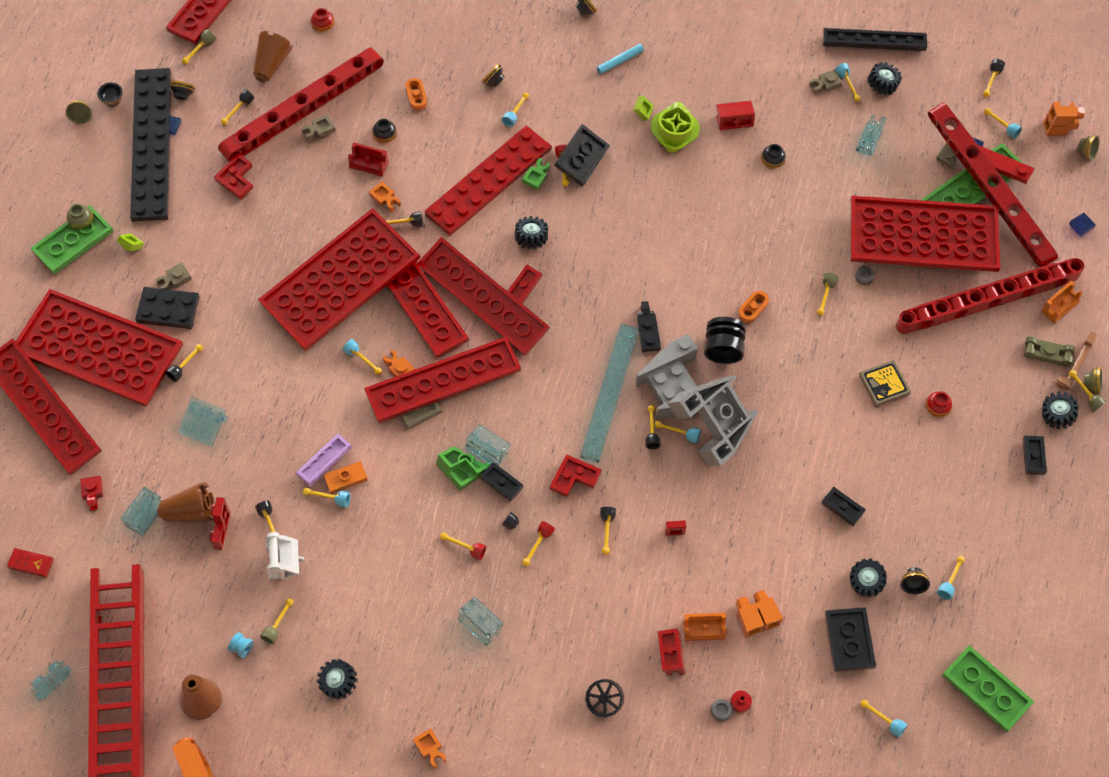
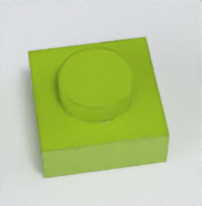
M642 95L637 98L633 111L643 121L650 119L654 105Z
M131 233L119 235L116 241L127 251L142 249L144 242Z

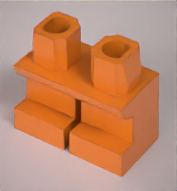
M1053 102L1043 121L1046 136L1068 135L1070 130L1078 129L1079 119H1083L1085 116L1084 108L1075 107L1074 102H1071L1069 106H1061L1060 102Z
M764 590L758 591L753 595L756 601L754 604L750 605L747 597L739 598L736 601L738 610L736 616L741 622L745 638L760 633L762 630L766 631L777 627L782 623L783 617L773 597L769 598Z

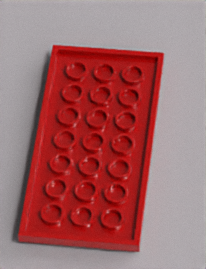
M852 195L850 199V262L999 272L1001 267L998 206Z
M372 208L261 296L258 301L306 352L420 259V255Z
M52 289L47 291L16 340L31 361L145 407L149 404L166 375L165 371L172 365L183 346L181 340Z

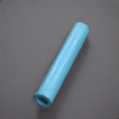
M638 44L597 66L598 73L601 75L644 51L643 46Z

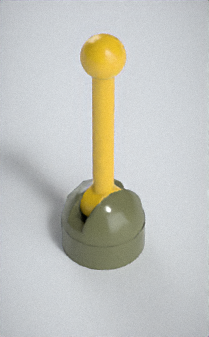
M205 29L201 34L199 45L187 57L182 59V63L188 64L189 59L203 44H212L216 37L209 30Z
M825 273L823 277V285L826 287L821 307L817 310L819 316L825 313L824 306L829 289L834 288L839 279L833 273Z
M1075 370L1069 372V376L1074 378L1090 397L1089 406L1093 411L1106 403L1100 395H1092L1077 377Z
M291 598L285 601L286 605L273 627H266L262 631L260 638L269 644L276 642L278 638L276 628L289 606L293 605Z

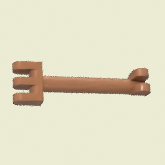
M1090 332L1071 369L1075 370L1077 374L1097 337L1095 332ZM1061 375L1058 377L1056 385L1070 390L1075 379L1069 375L1068 377Z

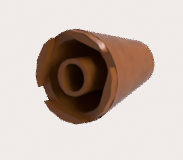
M268 31L260 32L253 71L256 80L260 82L270 81L288 56L293 46H290L291 42L285 37L273 33V36L268 35Z
M206 482L199 483L160 501L159 506H157L158 516L164 521H213L214 518L211 517L210 511L215 501L212 492L208 493L206 489L209 485Z
M198 675L187 676L182 682L179 698L182 711L192 719L202 720L211 717L220 708L222 701L218 685L212 680Z

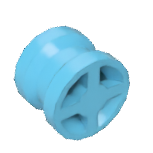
M238 632L231 639L228 650L238 653V656L241 658H245L252 649L254 641L250 638H244L243 634Z

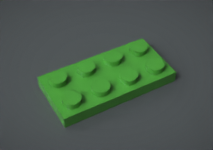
M91 205L88 208L93 213V221L89 226L83 229H75L66 222L31 247L32 252L54 275L114 232L113 228Z
M970 645L942 674V677L1006 733L1035 702Z

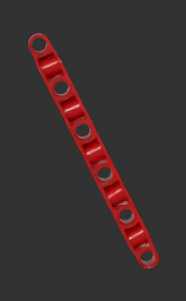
M372 47L367 48L223 140L218 145V151L228 162L238 153L245 156L382 67L384 59Z
M943 102L928 111V117L991 204L998 206L999 215L1039 267H1043L1057 260L1058 254L949 106ZM950 125V126H952L954 129H953V130H949V129L946 128V126ZM967 154H973L975 158H969ZM988 182H994L996 186L991 187L988 185ZM1013 210L1017 213V215L1013 216L1009 213V211ZM1031 240H1037L1039 245L1032 244Z
M1072 258L918 305L900 313L896 322V329L900 333L908 334L1063 286L1071 280L1073 282L1078 280L1085 268V264L1079 258Z

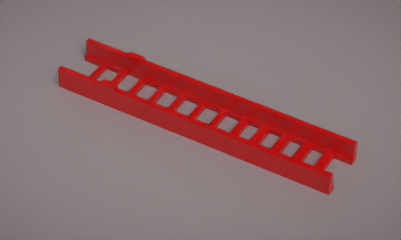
M140 564L132 565V582L100 585V569H90L88 777L131 772V777H144L145 613L144 570ZM132 588V601L100 604V591ZM135 607V620L102 623L101 610ZM132 627L131 641L99 644L100 630ZM131 647V661L99 664V650ZM131 667V681L99 684V670ZM131 688V701L99 704L100 690ZM131 708V722L99 725V711ZM131 730V741L99 744V733ZM131 751L130 763L98 766V754Z

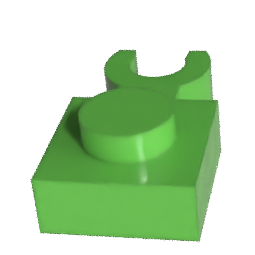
M538 159L537 167L531 166L522 178V183L538 190L547 178L546 172L550 170V163L548 162L546 166H541L542 159Z

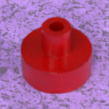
M742 690L736 691L730 700L732 709L738 713L747 712L752 704L750 694Z

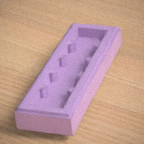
M339 434L335 435L296 472V475L309 487L313 486L352 449V445Z

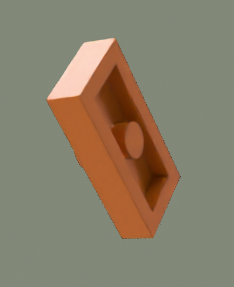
M361 461L324 474L330 494L368 481Z

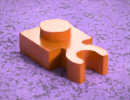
M383 181L369 191V196L381 207L386 203L390 212H394L392 204L401 206L400 199L394 197V191Z
M390 350L393 358L388 359L385 355L383 356L384 363L391 365L388 368L394 377L415 370L404 357L398 359L397 353L394 350Z
M431 728L413 738V742L423 758L430 756V763L434 769L437 768L434 762L436 758H441L444 763L447 762L446 756L442 752H438L442 745Z

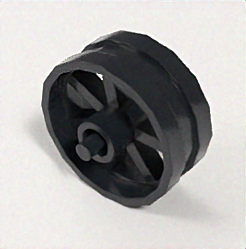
M602 679L595 681L589 686L586 691L585 701L591 713L598 717L606 718L615 715L621 710L625 696L623 689L617 682L611 679ZM600 683H609L605 693ZM612 685L617 688L619 693L612 695L609 693ZM595 686H597L600 695L591 693ZM620 696V702L617 706L611 699ZM590 697L598 698V702L593 706L591 705ZM607 703L616 710L607 714ZM600 704H603V713L595 710Z

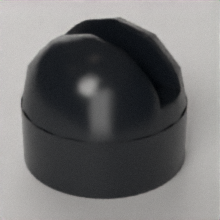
M510 512L502 525L508 529H514L519 524V519L514 513Z

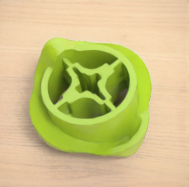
M675 102L657 113L651 121L653 135L669 153H675L695 141L700 131L697 119L681 102Z

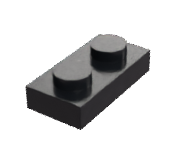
M1024 436L1025 474L1045 475L1047 473L1044 436Z
M494 462L480 476L481 480L510 502L523 489L522 483Z
M835 487L830 490L821 503L853 527L866 511L865 508Z

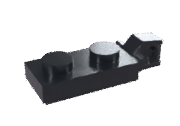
M643 301L640 306L641 312H637L642 352L661 350L656 314L654 311H650L649 302Z

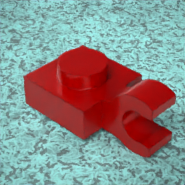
M101 476L80 479L83 500L87 499V506L90 508V511L98 510L97 497L103 496Z

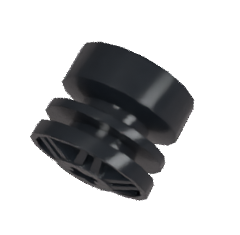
M716 317L709 320L706 325L705 357L710 361L721 364H733L741 361L744 357L745 324L741 320L732 317Z

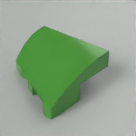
M454 446L438 454L436 461L437 466L459 490L464 489L480 478L482 473L490 466L488 462L486 464L474 460L475 456L463 453L462 450Z

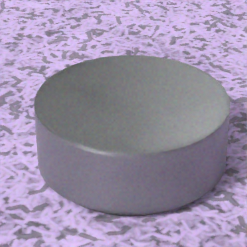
M861 266L856 271L855 279L861 285H869L872 283L875 273L872 268Z
M724 699L716 700L711 707L712 717L721 722L730 718L732 714L731 704Z

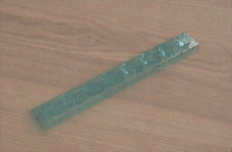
M620 324L580 458L600 462L639 328Z

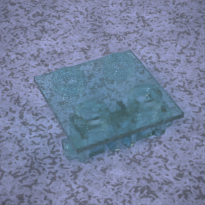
M191 396L178 432L213 446L221 423H225L228 419V416L225 415L226 410Z
M58 660L54 661L47 668L49 671L44 677L39 675L31 683L33 688L30 691L32 692L35 689L37 691L35 696L39 700L46 699L52 692L44 683L45 681L54 690L56 689L48 680L50 677L58 685L61 684L53 674L61 682L70 676L69 673L72 670L67 665L64 667L61 665L64 660L60 662Z

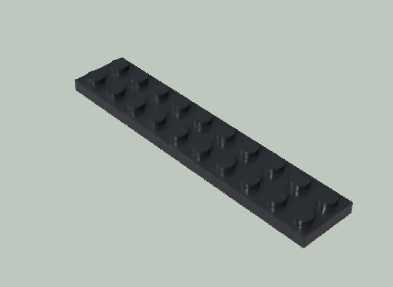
M170 68L135 70L130 210L132 222L168 220Z

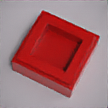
M686 520L666 521L665 535H684L687 527Z

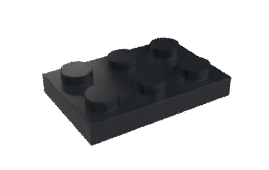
M581 124L554 166L583 187L610 145Z
M143 287L135 317L136 323L192 329L200 298L199 293Z
M866 607L826 610L825 619L834 672L875 669L876 662Z

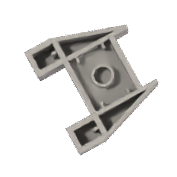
M689 334L670 342L637 373L636 386L647 383L660 405L656 409V419L676 417L668 402L680 392L696 387V384L684 367L685 364L695 360L697 355V347Z
M735 375L722 377L682 391L668 402L677 419L690 418L698 411L714 436L698 451L708 467L721 466L734 455L758 413L757 410L747 411L731 387L730 383L737 378Z

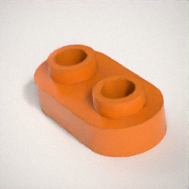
M418 78L409 79L405 84L410 106L414 110H423L427 106V96L423 83Z
M763 291L753 292L740 307L739 319L745 323L754 322L768 306V295Z

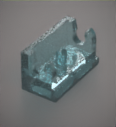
M875 115L870 117L856 151L873 156L887 119L885 117H881L879 122L874 120Z
M479 424L467 437L465 449L490 465L494 462L499 466L507 457V451L511 444Z
M143 487L121 517L123 524L143 536L158 515L157 506L162 501L160 499L161 496Z
M475 596L460 608L458 620L486 646L491 643L494 635H499L504 623Z

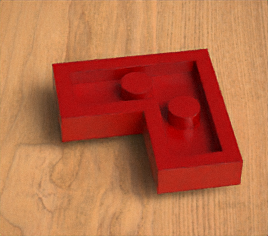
M238 153L214 176V180L241 200L253 189V185L242 177L253 167L252 163Z
M566 454L550 485V490L568 497L575 481L594 489L602 469Z
M216 497V502L212 504L210 511L214 518L215 527L210 532L209 540L212 542L214 549L222 550L231 512L225 498Z

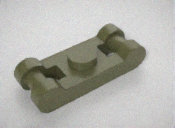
M1033 336L1026 337L1025 344L1027 348L1024 349L1025 357L1062 366L1073 365L1072 355L1075 351L1073 345H1060L1038 340Z

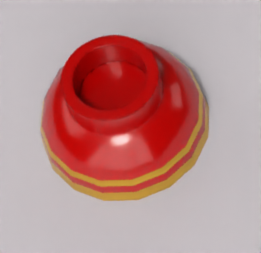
M318 8L311 16L310 24L314 30L326 32L333 28L335 19L332 13L325 8Z
M936 391L926 398L925 408L932 416L945 417L951 413L953 402L947 393Z

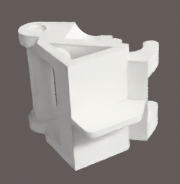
M276 532L268 533L266 536V551H268L270 564L267 566L269 579L286 580L298 575L299 563L304 561L303 557L298 556V540L279 535Z

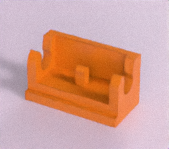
M1072 280L1045 303L1041 311L1053 323H1057L1080 303L1079 299L1082 296V291L1080 290L1076 293L1073 290L1075 283Z
M726 613L684 614V641L725 639L727 627H725Z

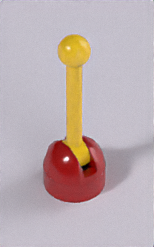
M567 145L555 147L557 158H559ZM563 173L562 185L568 186L569 181L566 174Z
M541 521L538 526L539 538L527 558L523 559L522 564L524 566L530 565V559L542 539L550 537L555 531V528L549 523Z
M441 533L440 539L443 541L448 540L469 549L471 556L475 559L481 560L485 555L487 547L484 544L474 543L470 546L449 537L447 533Z

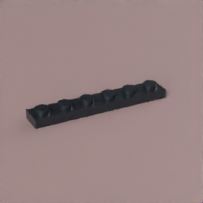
M838 28L823 29V46L926 51L928 47L927 33Z

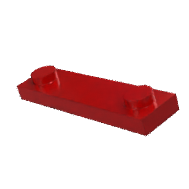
M978 145L998 173L1021 183H1028L1035 168ZM967 154L969 158H975L973 154Z

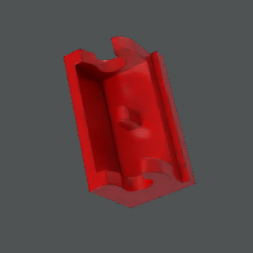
M751 100L716 104L718 113L716 119L719 130L754 127L755 111Z
M355 142L352 144V154L348 155L349 168L383 177L389 163L387 151Z
M678 628L657 631L662 671L668 676H671L673 672H678L680 675L686 674L681 634Z

